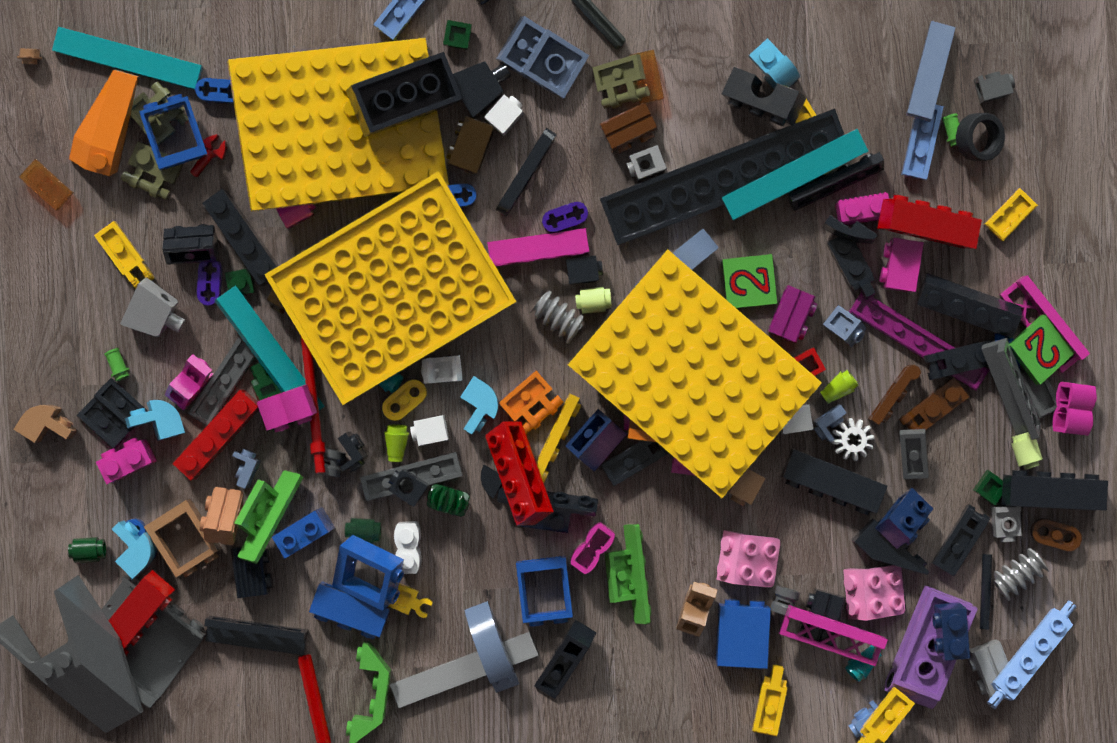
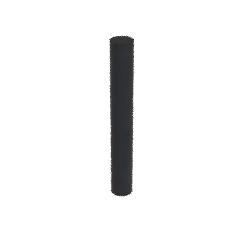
M982 554L979 629H990L992 554Z

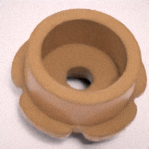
M20 48V56H17L18 59H22V64H37V60L42 59L40 57V49Z

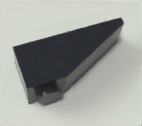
M575 619L534 687L556 699L590 648L597 632Z

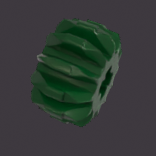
M435 484L432 485L428 493L427 506L437 511L462 517L465 516L466 510H468L470 496L466 492Z

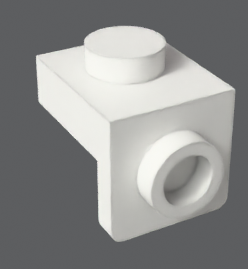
M460 356L422 359L421 374L424 383L461 381Z

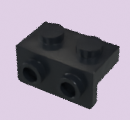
M346 432L337 438L351 457L350 461L340 467L342 472L349 470L350 473L354 472L365 464L363 459L368 456L362 448L365 446V443L357 433Z

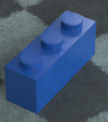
M322 581L318 585L309 612L313 613L314 618L317 620L328 622V619L338 622L337 626L342 629L351 631L352 628L361 631L360 634L362 636L374 639L375 636L380 637L382 635L391 607L388 606L382 611Z

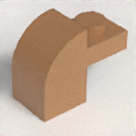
M39 405L30 408L22 415L13 429L34 443L41 442L49 429L65 439H72L77 432L72 427L73 423L63 416L57 418L62 408L54 405Z
M693 582L692 585L690 584L676 629L700 637L706 625L709 610L716 598L717 589L711 588L705 583Z

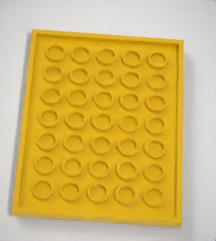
M426 38L228 59V71L251 212L404 192L438 171L448 186V175L437 111L364 137L346 92L355 83L429 57Z
M439 171L265 274V277L342 405L516 302Z
M668 249L568 364L569 367L721 498L724 497L822 383Z

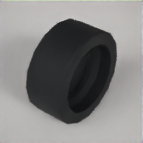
M989 113L969 114L962 119L957 127L956 145L959 152L966 159L972 161L992 160L999 155L1004 146L1005 130L1001 121L995 115ZM979 122H982L988 131L987 145L981 152L975 148L973 143V132Z

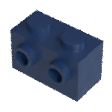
M597 409L565 446L578 459L595 471L624 439L627 433L601 410Z
M911 488L898 497L875 528L896 549L905 543L910 545L918 537L917 530H921L930 521L928 516L934 508Z
M959 602L934 605L935 613L932 614L934 629H936V638L934 639L936 654L944 661L970 658L966 607Z

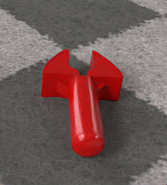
M216 134L203 139L208 156L200 158L190 170L194 177H198L212 158L219 157L224 160L227 142L224 140L220 148L213 150L212 146L219 135Z

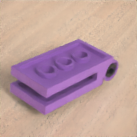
M925 585L892 664L894 668L891 669L887 676L884 687L885 691L889 693L893 687H896L914 703L933 709L937 702L940 701L956 663V660L944 661L936 654L934 645L928 647L929 642L936 638V629H934L932 614L935 613L934 605L961 603L967 609L968 631L978 608L970 602ZM923 662H927L926 667L919 670V666Z

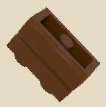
M645 102L600 123L601 131L612 153L618 151L619 154L632 149L631 144L638 140L644 143L655 137L654 133L658 130Z

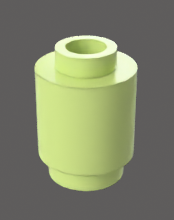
M603 287L580 289V294H575L577 309H582V314L606 312V309L612 308L610 289H604Z
M1029 432L1013 436V443L1011 445L1018 466L1023 465L1025 470L1039 466L1038 461L1043 458L1037 440H1032Z

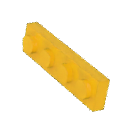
M569 393L536 461L543 483L549 473L545 470L549 461L554 462L560 449L556 448L559 440H565L570 430V426L567 425L570 417L575 418L581 407V404L578 403L580 398Z

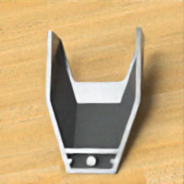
M77 575L54 591L68 635V642L41 658L13 615L0 623V644L49 688L107 733L143 712L121 640L80 576Z

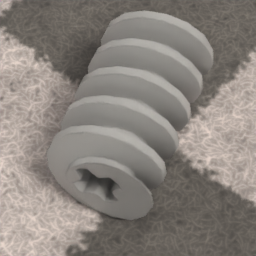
M549 290L540 298L531 312L536 310L534 318L537 320L544 316L542 323L544 326L552 322L550 329L552 332L560 328L558 336L562 338L568 335L566 343L569 344L584 325L581 324L584 316L580 315L574 318L576 310L572 309L566 312L568 304L564 303L558 306L560 298L557 296L550 300L552 292Z
M1028 548L1026 551L1028 557L1023 554L1018 555L1020 563L1015 560L1010 561L1012 569L1004 565L1002 566L1003 574L998 571L994 572L995 580L993 582L1007 601L1011 600L1009 596L1010 591L1015 595H1019L1017 586L1026 590V580L1035 584L1033 575L1036 574L1042 579L1044 577L1042 569L1049 572L1043 560L1031 548Z

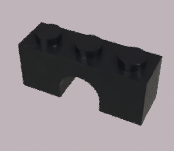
M736 67L733 68L721 93L728 100V105L736 109H741L742 106L748 108L749 113L760 118L763 115L771 117L770 121L780 126H784L785 123L794 126L806 101V98L799 91L777 83L771 95L759 98L758 94L763 82L755 74Z

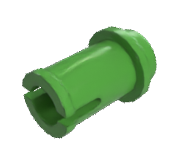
M957 113L942 118L948 136L946 141L950 143L951 147L957 146L956 132L960 124Z
M119 348L104 353L113 373L111 377L115 378V381H120L130 376V369L126 368Z

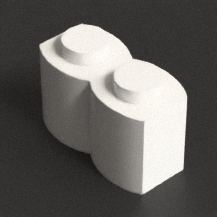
M418 521L399 522L394 531V540L398 548L395 555L404 559L402 567L404 574H416L422 562L421 551L418 547L421 540V528Z

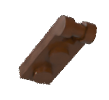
M907 365L902 369L868 419L871 422L880 425L881 422L885 424L893 414V411L890 410L895 402L900 403L907 394L906 386L911 380L920 377L921 370L918 366Z
M952 377L898 420L902 425H906L909 430H927L969 398V396L955 377ZM918 414L923 420L919 425L913 419Z

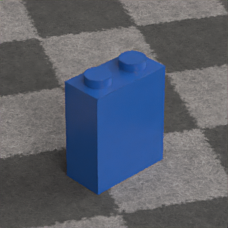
M725 599V603H719L716 647L717 666L768 668L771 608L765 606L764 601H750V605L740 604V600Z

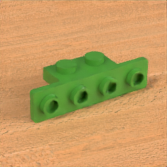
M286 470L283 471L274 489L265 481L257 480L234 523L248 534L238 554L240 559L255 564L258 563L303 479L300 474Z
M625 524L623 527L626 549L604 553L609 599L612 603L632 600L634 622L636 624H650L651 607L648 604L647 596L649 587L645 578L644 567L646 560L642 552L643 534L639 524Z

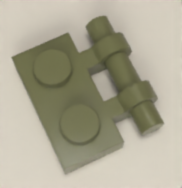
M640 54L592 67L597 91H607L608 98L601 100L604 109L609 107L615 109L621 107L623 103L630 101L633 103L639 102L643 97L650 95L647 86L639 88L637 81L646 79ZM627 85L628 92L619 94L617 87Z
M158 81L151 86L155 93L151 99L145 92H142L133 101L130 115L145 133L139 111L144 110L143 106L149 103L157 102L158 105L161 102L167 103V98L171 97L170 91L167 88H163ZM183 107L172 110L165 116L159 114L148 118L158 146L176 132V129L171 125L174 120L177 119L182 126L189 122Z
M137 141L128 162L129 165L136 167L134 174L124 171L121 180L129 183V186L134 189L140 188L149 192V195L154 198L160 197L167 200L170 191L163 188L164 183L167 181L175 185L184 164L159 171L152 148ZM160 151L161 157L168 156V154ZM145 172L157 177L154 183L142 179Z

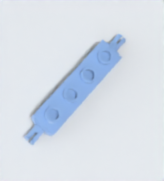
M1067 601L1060 611L1053 608L1047 613L991 683L996 692L987 701L988 705L996 709L1003 698L1009 701L1016 698L1073 626L1068 618L1073 610L1076 609V605L1073 602Z

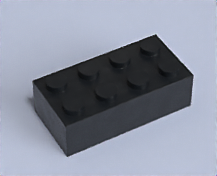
M444 52L355 83L346 90L364 137L452 106L462 100Z

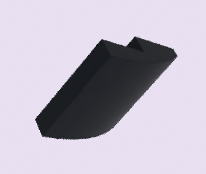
M110 378L76 416L108 446L115 449L134 429V427L127 428L125 419L131 416V411L145 407L115 380Z

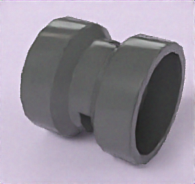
M325 447L324 462L326 473L322 474L340 477V465L345 460L346 453Z
M777 585L774 592L776 598L770 606L771 611L785 615L788 605L794 606L795 602L799 600L800 592Z

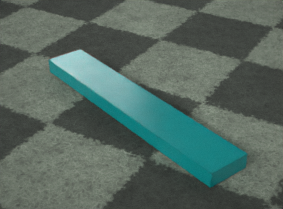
M59 26L52 47V51L194 90L197 82L200 80L203 66Z
M855 129L721 198L732 220H735L868 152V149L859 130Z
M236 285L214 300L282 393L306 385L304 377ZM317 396L318 408L320 410L324 407V404Z

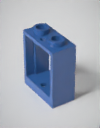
M181 94L167 98V103L158 105L157 102L149 103L143 106L144 110L139 111L159 171L208 156L188 96L182 98ZM184 107L197 147L161 157L148 118Z
M321 507L277 533L272 538L283 557L287 558L335 529L324 508Z
M352 535L339 547L332 586L384 611L390 604H394L399 597L400 591L398 586L404 575L402 570L404 559ZM357 560L385 573L382 589L354 576Z
M566 555L516 562L523 623H529L531 627L544 625L543 621L553 620L554 624L568 622V618L573 617ZM561 568L566 609L529 613L524 572Z

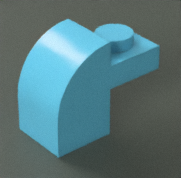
M768 38L748 56L765 74L764 79L773 89H775L777 83L790 88L800 78V74L794 64Z
M473 376L460 396L477 408L464 427V430L470 434H473L475 430L480 433L487 422L484 416L487 414L494 419L499 408L498 397L493 388L476 376Z
M162 400L147 402L148 412L145 411V408L131 411V416L125 419L127 428L152 422L157 441L185 433L178 411L171 404Z
M121 521L112 530L129 548L115 562L134 579L151 564L155 556L156 546L147 532L139 536V530L134 524L129 521L127 523Z

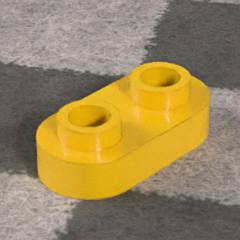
M410 380L402 385L384 401L382 406L384 415L394 421L405 417L425 400L427 388L424 383L419 380ZM413 387L419 389L417 397H413L410 394V390ZM394 403L400 406V410L397 413L391 410V406Z

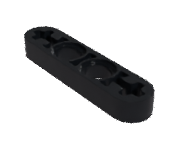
M548 128L544 130L499 202L496 211L504 216L510 213L556 139L557 134Z

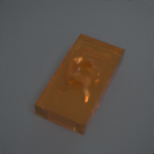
M654 50L636 53L641 56L646 78L637 81L638 87L647 86L650 91V95L643 97L639 104L664 100Z
M34 159L19 176L21 180L56 211L74 193L38 159Z

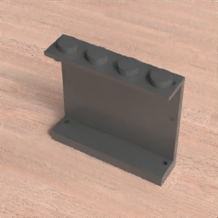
M128 574L122 577V583L102 608L108 620L142 580L140 577L132 579ZM169 604L163 611L159 609L155 614L158 617L150 628L144 627L141 630L143 637L134 646L130 644L126 649L129 651L126 659L139 699L149 708L156 704L206 636V631L203 630L205 628L204 625L196 619H188L183 615L185 611L175 604Z

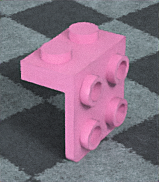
M724 530L716 580L737 585L773 587L780 540L774 537L746 535Z
M888 565L870 569L850 568L843 570L848 619L868 621L904 614L905 600L901 567Z

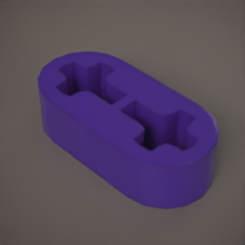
M572 202L549 210L543 216V226L548 232L556 233L580 225L586 221L588 209L581 202ZM577 206L579 210L583 209L584 213L581 214L580 220H577L576 217L567 219L566 215L573 212V207ZM554 214L555 218L563 216L564 220L557 223V228H553L552 225L546 224L550 220V215Z
M218 261L201 262L198 267L197 298L204 305H215L214 300L221 296L223 270ZM209 263H212V266L217 268V271L211 274V281H208L209 274L204 272V268L209 267ZM208 283L211 284V291L215 292V297H211L209 302H207L206 297H203V292L208 291Z

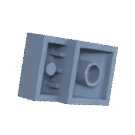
M522 16L496 60L564 99L589 55L550 30L544 29L527 17Z

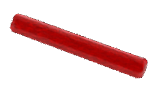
M305 654L298 657V664L316 742L331 743L312 656Z

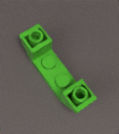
M365 641L362 647H358L356 662H360L359 669L379 672V675H374L372 689L377 690L376 698L371 699L369 714H373V717L355 715L352 721H348L346 736H350L349 743H356L379 726L385 719L391 669L369 641Z

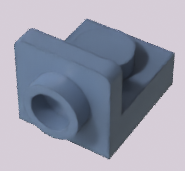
M839 305L823 323L827 329L844 340L850 347L855 343H859L865 335V325Z
M837 404L814 420L817 426L814 428V431L822 441L826 439L831 443L835 440L826 427L830 425L833 428L844 420L842 416L846 414V411L842 405Z
M242 449L241 452L234 451L233 457L245 461V465L241 464L235 478L238 479L236 485L244 489L250 488L261 460L255 458L256 453L247 449Z

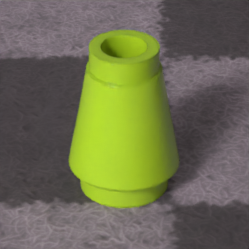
M848 370L843 373L840 371L820 393L827 403L830 404L832 401L855 392L854 389L859 385Z
M399 424L387 425V431H384L388 461L402 462L409 436L407 426Z

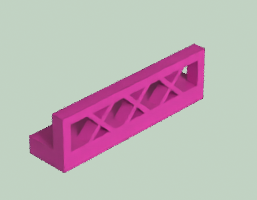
M586 228L487 242L489 256L496 267L589 254Z
M1028 275L1022 276L999 294L1003 300L1013 303L1007 295L1017 287L1024 294L1023 305H1016L1023 308L1020 322L1025 328L1032 324L1026 319L1027 308L1036 309L1040 315L1046 314L1074 352L1073 357L1058 368L1061 373L1078 360H1083L1090 354ZM1028 300L1033 306L1027 305Z
M788 605L779 634L873 666H876L881 649H885L888 641L883 636ZM790 618L801 621L805 628L796 634L786 631ZM817 627L825 629L829 637L820 642L813 639L810 630ZM807 632L809 638L801 635ZM841 635L849 637L853 645L844 650L837 647L834 638ZM831 640L833 646L825 643ZM865 643L875 646L872 658L862 656L858 646ZM855 648L857 654L849 651Z

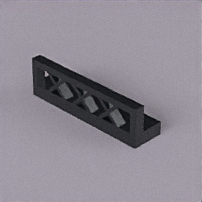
M211 615L205 619L204 626L207 627L205 641L298 655L305 654L308 629Z

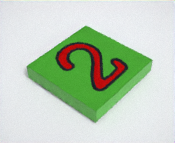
M772 254L722 259L726 300L735 308L777 304Z
M1046 314L1040 315L1009 344L1014 357L1036 385H1041L1074 354Z

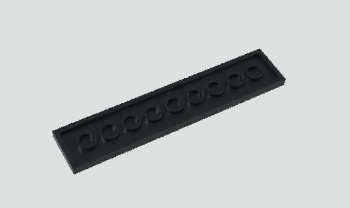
M834 108L797 122L794 126L789 125L600 198L616 243L617 245L722 206L724 202L721 197L843 136L844 132Z

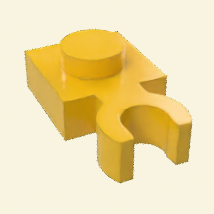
M399 583V597L389 607L409 615L412 608L418 616L426 618L428 614L421 610V605L428 604L432 606L433 601L429 598H416L418 590Z

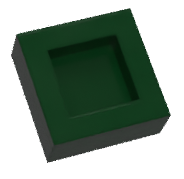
M447 20L443 46L468 50L472 24Z
M247 268L225 273L228 290L236 285L242 295L255 293L252 274Z
M986 470L973 491L990 504L996 505L1002 496L1003 480L991 471Z

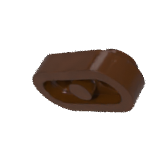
M1038 519L1031 526L1032 538L1044 545L1065 551H1073L1080 546L1082 541L1079 530L1069 525L1048 519ZM1044 526L1046 527L1047 532L1045 535L1041 536L1039 534V529ZM1069 533L1071 539L1065 543L1063 536Z

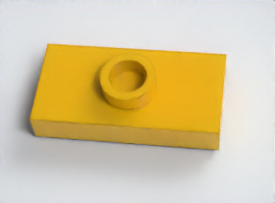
M1019 188L984 225L1002 242L1038 205Z

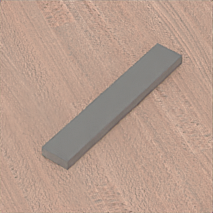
M530 631L502 641L512 665L538 656ZM476 651L391 683L390 687L398 708L483 677L486 673Z

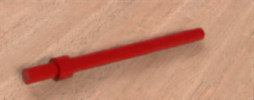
M301 337L305 382L308 385L317 413L311 415L312 443L310 444L311 454L314 455L315 473L322 474L326 473L324 462L326 448L325 442H322L313 355Z

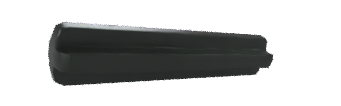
M572 0L616 49L621 48L626 43V38L591 0Z

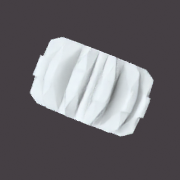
M849 418L847 421L848 427L841 422L838 425L842 431L833 430L832 433L838 435L839 439H835L831 443L840 444L835 449L837 454L845 450L843 459L847 460L851 453L852 459L857 461L858 452L863 457L867 456L864 447L873 449V445L868 444L867 440H873L874 435H866L871 429L870 426H865L861 429L863 420H858L854 427L853 419ZM849 434L858 435L859 439H856L858 441L856 445L847 443V440H850L847 438Z

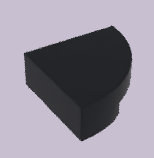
M484 464L481 470V483L486 493L494 498L502 483L498 472Z

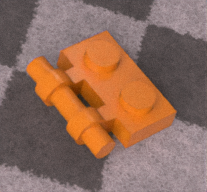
M536 370L502 399L499 404L514 421L522 415L527 422L523 424V428L527 435L532 429L536 430L541 426L540 423L550 414L554 415L558 411L557 408L564 402L558 395L551 401L545 396L552 388ZM540 401L544 407L535 415H532L529 409Z

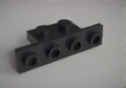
M501 484L497 502L509 504ZM546 491L554 512L535 525L521 526L568 533L571 513L596 516L598 499L586 495L577 496L564 492Z

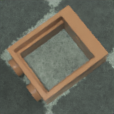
M191 499L185 500L144 526L175 577L182 574L185 578L198 570L196 565L202 561L208 564L219 556L216 552L222 549L219 543L206 542L209 547L207 551L180 567L158 531L186 513L204 539V533L200 531L202 516Z

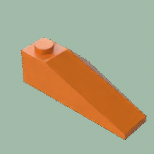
M113 70L74 135L69 160L85 170L106 176H111L118 172L139 76Z

